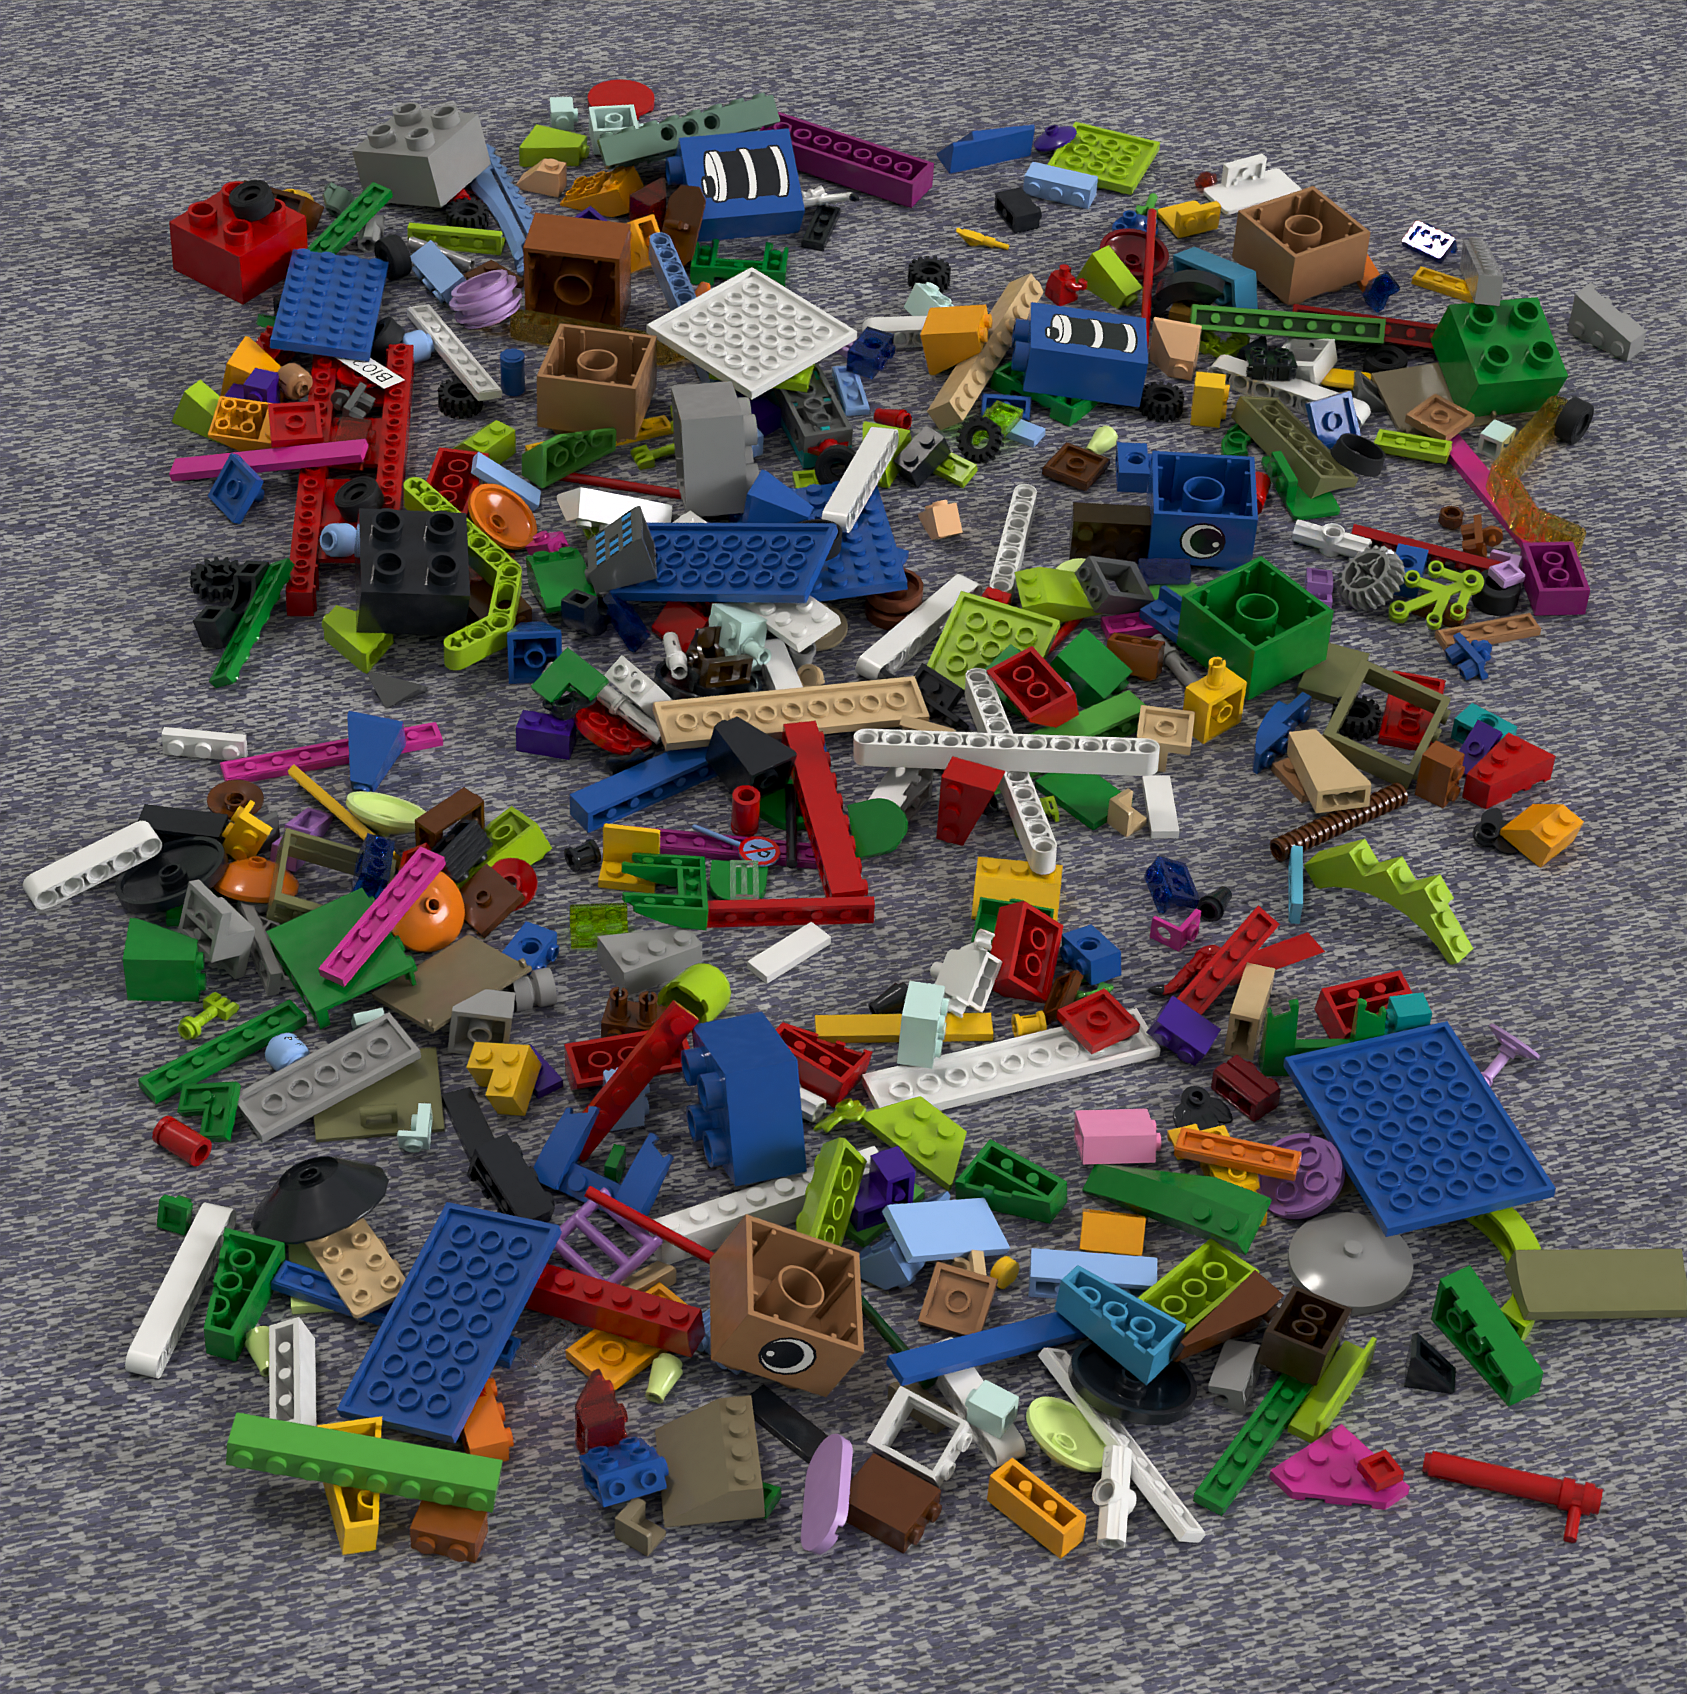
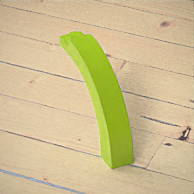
M1513 1207L1464 1218L1493 1242L1506 1264L1515 1250H1541L1534 1233ZM1512 1291L1510 1299L1500 1309L1518 1336L1524 1341L1533 1328L1535 1320H1524Z

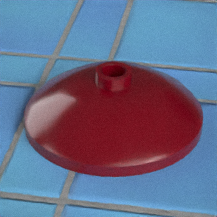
M1125 228L1114 230L1104 236L1099 250L1109 245L1135 279L1143 280L1146 232ZM1156 236L1153 277L1161 274L1166 269L1169 261L1167 247Z

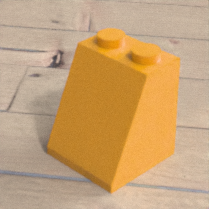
M986 304L933 307L929 309L920 334L929 375H936L982 352L984 343L988 341V331L992 328L993 324L992 315L988 314Z

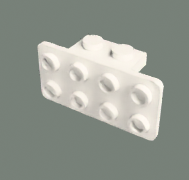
M1258 154L1225 163L1223 165L1221 183L1204 188L1203 194L1211 202L1218 201L1221 205V211L1226 215L1237 213L1239 210L1299 191L1301 188L1280 169L1275 168L1265 171L1267 158L1263 154Z

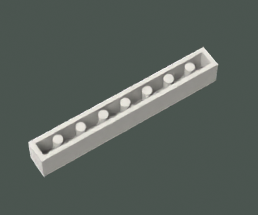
M875 1146L858 1151L867 1160L862 1179L869 1177L870 1155L878 1152ZM812 1166L807 1168V1172L779 1177L654 1220L706 1249L713 1250L723 1244L746 1214L780 1226L796 1222L798 1214L803 1210L806 1200V1187L811 1183L815 1169ZM665 1240L654 1252L657 1260L666 1264H672L693 1257V1255Z

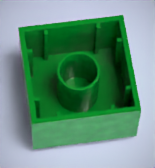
M1538 297L1500 300V306L1475 304L1474 302L1450 304L1430 339L1454 404L1473 413L1474 417L1488 416L1492 411H1496V415L1548 410L1568 378Z
M1260 556L1182 595L1176 644L1207 669L1209 667V659L1221 657L1222 661L1225 660L1226 667L1247 682L1245 699L1250 700L1326 660L1334 610Z

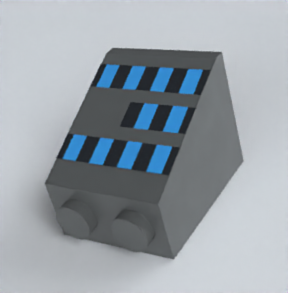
M636 506L587 541L588 552L584 553V558L588 568L585 569L587 583L593 584L596 594L657 578L655 543L641 506Z

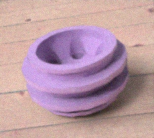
M503 269L493 270L472 277L455 287L451 292L452 299L449 302L451 310L457 311L455 313L456 322L464 324L467 329H478L498 324L515 313L520 308L519 300L523 297L521 289L514 288L517 285L516 277L508 275L507 271Z

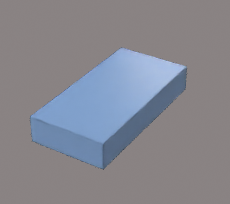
M1003 412L994 420L1001 427V433L1004 434V437L1032 448L1045 436L1046 428Z

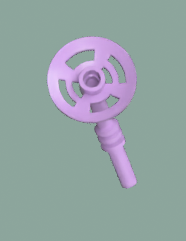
M1490 1023L1489 1028L1501 1043L1498 1049L1500 1053L1481 1074L1491 1087L1494 1077L1510 1058L1514 1059L1516 1055L1538 1060L1540 1055L1507 1031Z

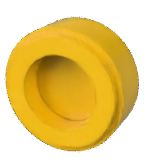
M1004 1256L994 1264L990 1277L998 1279L997 1287L1005 1289L1015 1281L1019 1273V1263L1009 1256Z

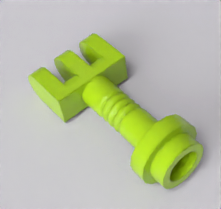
M674 438L672 444L658 449L649 450L647 445L633 448L630 454L640 470L655 467V459L674 454Z
M213 992L203 999V1009H205L194 1018L185 1016L180 1020L178 1032L186 1040L196 1039L201 1035V1027L216 1016L227 1021L238 1012L239 1004L235 1002L230 1003V999L226 997L221 998V994Z

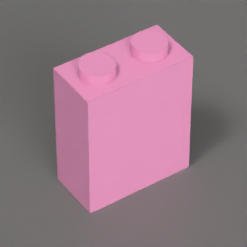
M1147 1109L1075 1111L1074 1140L1083 1165L1156 1163V1151H1161V1135L1156 1133V1121L1151 1120Z

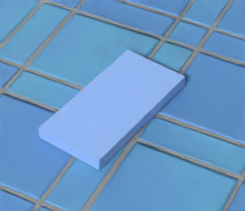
M985 1198L887 1205L882 1211L907 1263L948 1260L956 1257L968 1258L971 1250L984 1251V1256L1004 1255L1010 1249Z

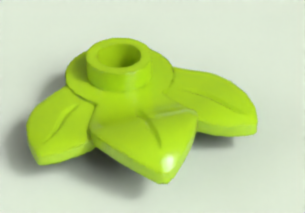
M845 1099L835 1106L836 1110L832 1114L820 1120L813 1130L823 1129L825 1133H828L838 1122L841 1125L857 1122L865 1114L866 1108L861 1105L859 1100Z

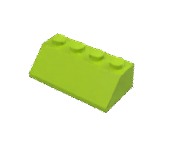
M839 1137L822 1145L820 1154L816 1156L814 1161L815 1171L811 1183L806 1187V1200L803 1210L798 1214L796 1220L797 1232L838 1246L842 1245L867 1160L846 1138Z

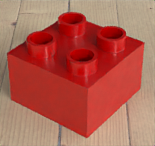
M232 181L224 184L221 191L208 199L191 204L188 207V211L169 222L174 270L244 305L286 278V269L289 267L293 249L308 248L307 225L305 215L285 206V203L279 199H275V207L272 212L262 219L252 222L245 219H237L229 203V195L235 187L244 182Z

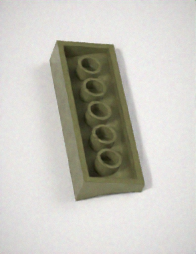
M1239 397L1231 418L1270 458L1272 452L1282 451L1298 479V486L1311 499L1329 491L1355 487L1358 478L1350 470L1340 465L1332 457L1330 450L1278 398Z
M1682 1248L1515 1250L1504 1268L1524 1320L1687 1317V1278Z

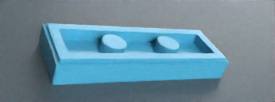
M1293 845L1288 864V922L1300 924L1303 908V846Z

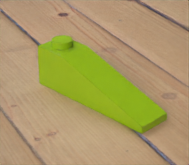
M511 806L491 821L484 829L487 838L493 843V846L486 852L487 858L480 864L474 865L468 871L469 876L464 881L455 884L460 889L486 863L492 867L495 862L505 858H518L532 865L540 861L552 847L539 825Z

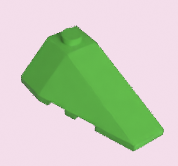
M611 427L558 434L522 454V476L539 487L544 488L615 451L616 429Z

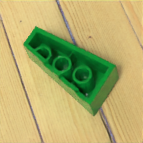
M1471 1265L1441 1278L1432 1311V1322L1508 1407L1538 1393L1544 1372Z

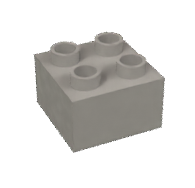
M416 102L400 104L392 110V118L386 123L378 124L368 129V138L352 150L363 191L372 182H375L392 190L393 197L387 203L442 208L491 164L479 115L458 112L457 107L454 105H444L434 110L420 109V105Z
M732 381L671 386L676 481L685 513L692 511L699 517L744 513L747 493L759 475L758 464L754 463L752 445L758 444L757 423L755 414H751L749 397L737 398Z

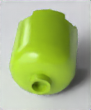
M697 963L686 968L658 993L657 1004L668 1007L674 1000L697 1016L699 1019L697 1024L710 1022L730 1002V983L725 974L711 964Z

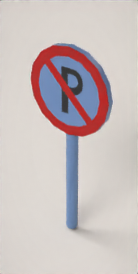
M696 824L692 825L693 830L739 847L740 858L749 865L767 867L779 860L780 848L776 842L769 838L752 836L739 842Z

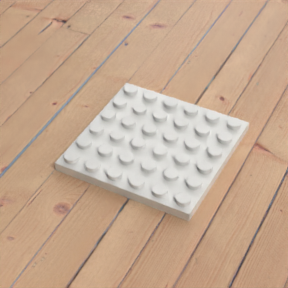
M753 267L647 324L646 330L647 334L657 336L658 341L721 381H732L734 389L751 400L857 339L856 330Z

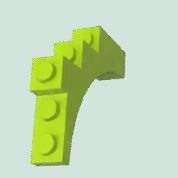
M1365 838L1319 851L1303 865L1318 889L1328 887L1354 889L1379 898L1404 913L1427 934L1450 965L1459 963L1474 949L1448 905L1454 897L1440 874L1416 880L1403 856L1378 862Z

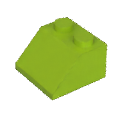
M495 420L467 437L452 449L489 453V458L500 465L516 453V431L508 425Z

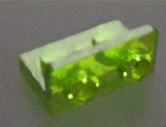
M996 400L990 408L985 410L982 417L984 418L985 416L1001 427V433L1004 434L1005 438L1022 419L1023 409ZM983 430L976 432L973 435V445L978 446L984 438L989 439L988 433Z
M627 903L570 905L571 949L597 948V936L629 933Z

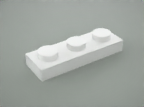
M164 727L162 731L163 753L167 755L228 761L248 756L246 735L169 727Z

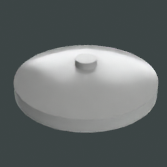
M1335 1212L1315 1217L1307 1221L1296 1231L1289 1246L1288 1269L1295 1285L1352 1308L1351 1314L1374 1313L1394 1305L1405 1295L1411 1283L1413 1258L1408 1245L1399 1234L1385 1237L1375 1218L1366 1215Z

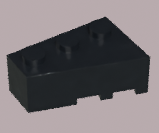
M506 1133L475 1148L467 1177L471 1181L477 1179L485 1188L482 1190V1194L486 1199L494 1198L500 1207L497 1209L498 1213L542 1222H549L555 1209L554 1200L550 1193L544 1192L539 1184V1178L535 1169L531 1166L528 1167L517 1142H513Z

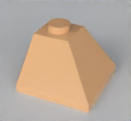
M1154 317L1149 359L1168 377L1191 381L1197 366L1202 326Z

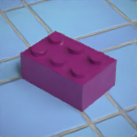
M1573 542L1522 543L1520 570L1525 574L1523 584L1534 616L1585 614L1590 588Z

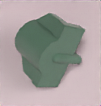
M332 182L325 186V191L322 195L326 210L335 217H338L356 199L350 191Z

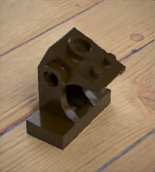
M721 626L697 628L685 655L687 657V665L700 675L699 685L704 688L749 683L753 657L748 654L725 656L724 649L719 646Z

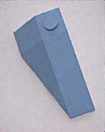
M945 1191L922 1202L947 1201L951 1195L948 1191ZM891 1229L880 1234L881 1241L877 1242L872 1248L868 1245L859 1251L860 1278L885 1290L895 1286H899L900 1289L909 1286L916 1280L915 1275L925 1264V1262L907 1263Z

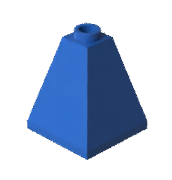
M761 470L747 493L742 523H798L817 519V515L813 514L814 507L768 471Z
M542 621L520 622L507 632L509 684L534 683L542 675L547 664L554 662L561 655L562 634L560 629Z
M348 711L351 788L353 792H375L405 748L403 721Z

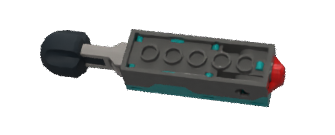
M818 362L814 365L807 392L771 388L765 392L768 400L781 408L780 424L803 469L815 467L819 455L823 450L832 445H845L852 449L853 428Z

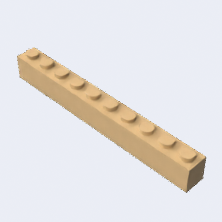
M1032 273L1016 279L1007 285L989 313L992 315L993 324L992 328L988 331V341L984 343L982 352L955 366L927 410V413L939 430L958 424L965 419L992 376L993 371L997 368L1010 347L1015 319L1027 320L1031 302L1037 303L1044 293L1041 284L1034 278Z

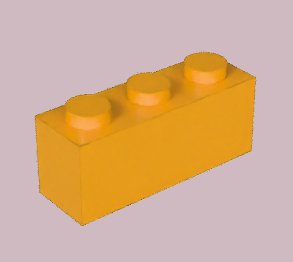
M1013 1457L989 1476L987 1501L1058 1558L1062 1559L1083 1541L1086 1515Z

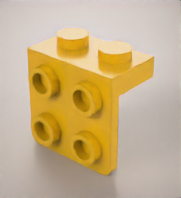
M1189 201L1158 209V216L1177 238H1182L1218 229L1221 205L1218 201L1201 205L1197 201Z

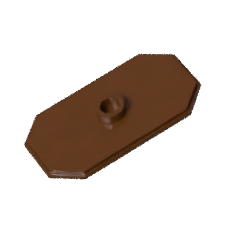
M681 185L669 197L662 227V233L670 236L683 267L694 257L706 204L703 192L698 186Z

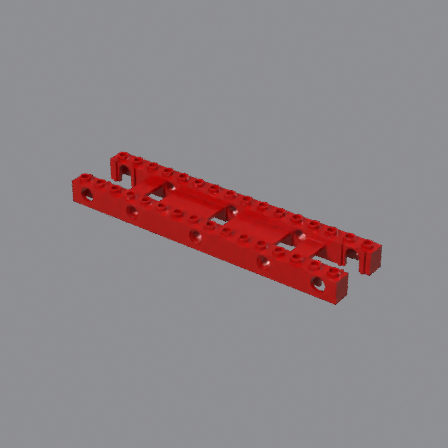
M402 343L396 345L389 344V349H386L387 367L385 368L403 378L404 381L385 389L368 388L365 390L364 393L376 398L373 407H383L382 418H365L359 428L349 422L346 423L344 428L336 425L340 418H335L336 409L331 403L332 393L337 389L348 390L350 395H352L356 389L341 388V383L337 380L336 374L338 369L343 366L342 362L332 356L313 354L311 371L313 384L309 391L308 401H319L323 443L366 439L369 446L363 462L300 468L289 558L295 565L290 573L291 578L286 584L285 592L287 616H314V611H317L316 592L320 589V563H355L354 554L349 557H330L326 555L320 545L321 532L328 524L348 523L357 530V522L346 521L334 501L335 494L339 488L352 479H329L330 467L377 468V479L375 481L384 495V504L381 509L403 510L415 371L414 345Z

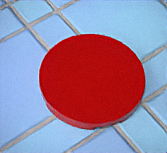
M623 79L609 80L595 85L589 91L588 108L595 106L634 105L636 117L639 120L640 116L653 111L655 97L652 90L642 83Z
M598 700L593 705L579 710L574 715V722L579 731L591 742L612 753L622 756L630 755L636 748H640L645 753L649 751L653 743L652 740L633 727L619 715L610 714L609 709L601 705V702Z

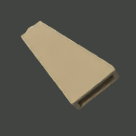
M1316 729L1289 732L1287 755L1315 813L1369 806L1370 781Z
M1252 963L1246 964L1230 1012L1224 1054L1231 1056L1239 1055L1241 1058L1253 1060L1273 987L1275 968Z

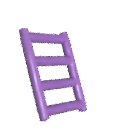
M603 1187L600 1190L608 1196H611L606 1188ZM588 1200L560 1226L562 1234L554 1250L579 1273L620 1285L663 1244V1240L657 1235L652 1237L643 1228ZM599 1207L606 1211L643 1245L630 1258L587 1220ZM576 1228L619 1266L609 1278L605 1279L563 1241Z

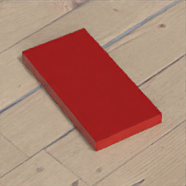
M1393 670L1394 673L1443 694L1446 680ZM1388 694L1377 744L1416 751L1434 714Z

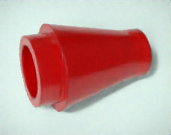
M877 408L873 417L876 423L909 430L912 423V416L905 409Z

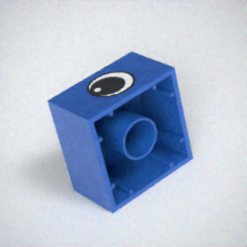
M1152 451L1146 505L1150 506L1151 513L1148 563H1160L1169 568H1178L1183 565L1211 566L1219 571H1230L1252 561L1258 523L1255 457Z

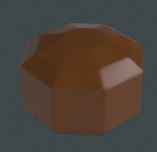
M1455 506L1443 507L1440 510L1438 522L1445 528L1455 529L1461 527L1464 512Z

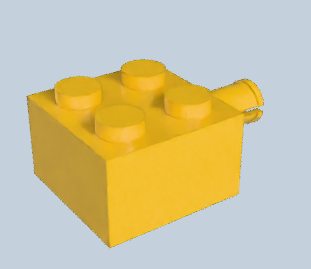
M1221 657L1209 659L1208 674L1198 681L1190 683L1184 692L1183 710L1195 712L1192 736L1202 744L1239 724L1242 719L1247 682L1226 667V661H1222Z

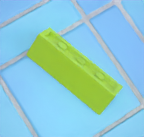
M409 223L407 227L408 239L416 237L427 242L431 240L436 242L438 246L451 251L501 255L505 244L502 231Z
M1372 1337L1364 1349L1346 1340L1344 1341L1317 1386L1313 1387L1289 1423L1287 1432L1309 1443H1313L1325 1434L1372 1363L1377 1338Z

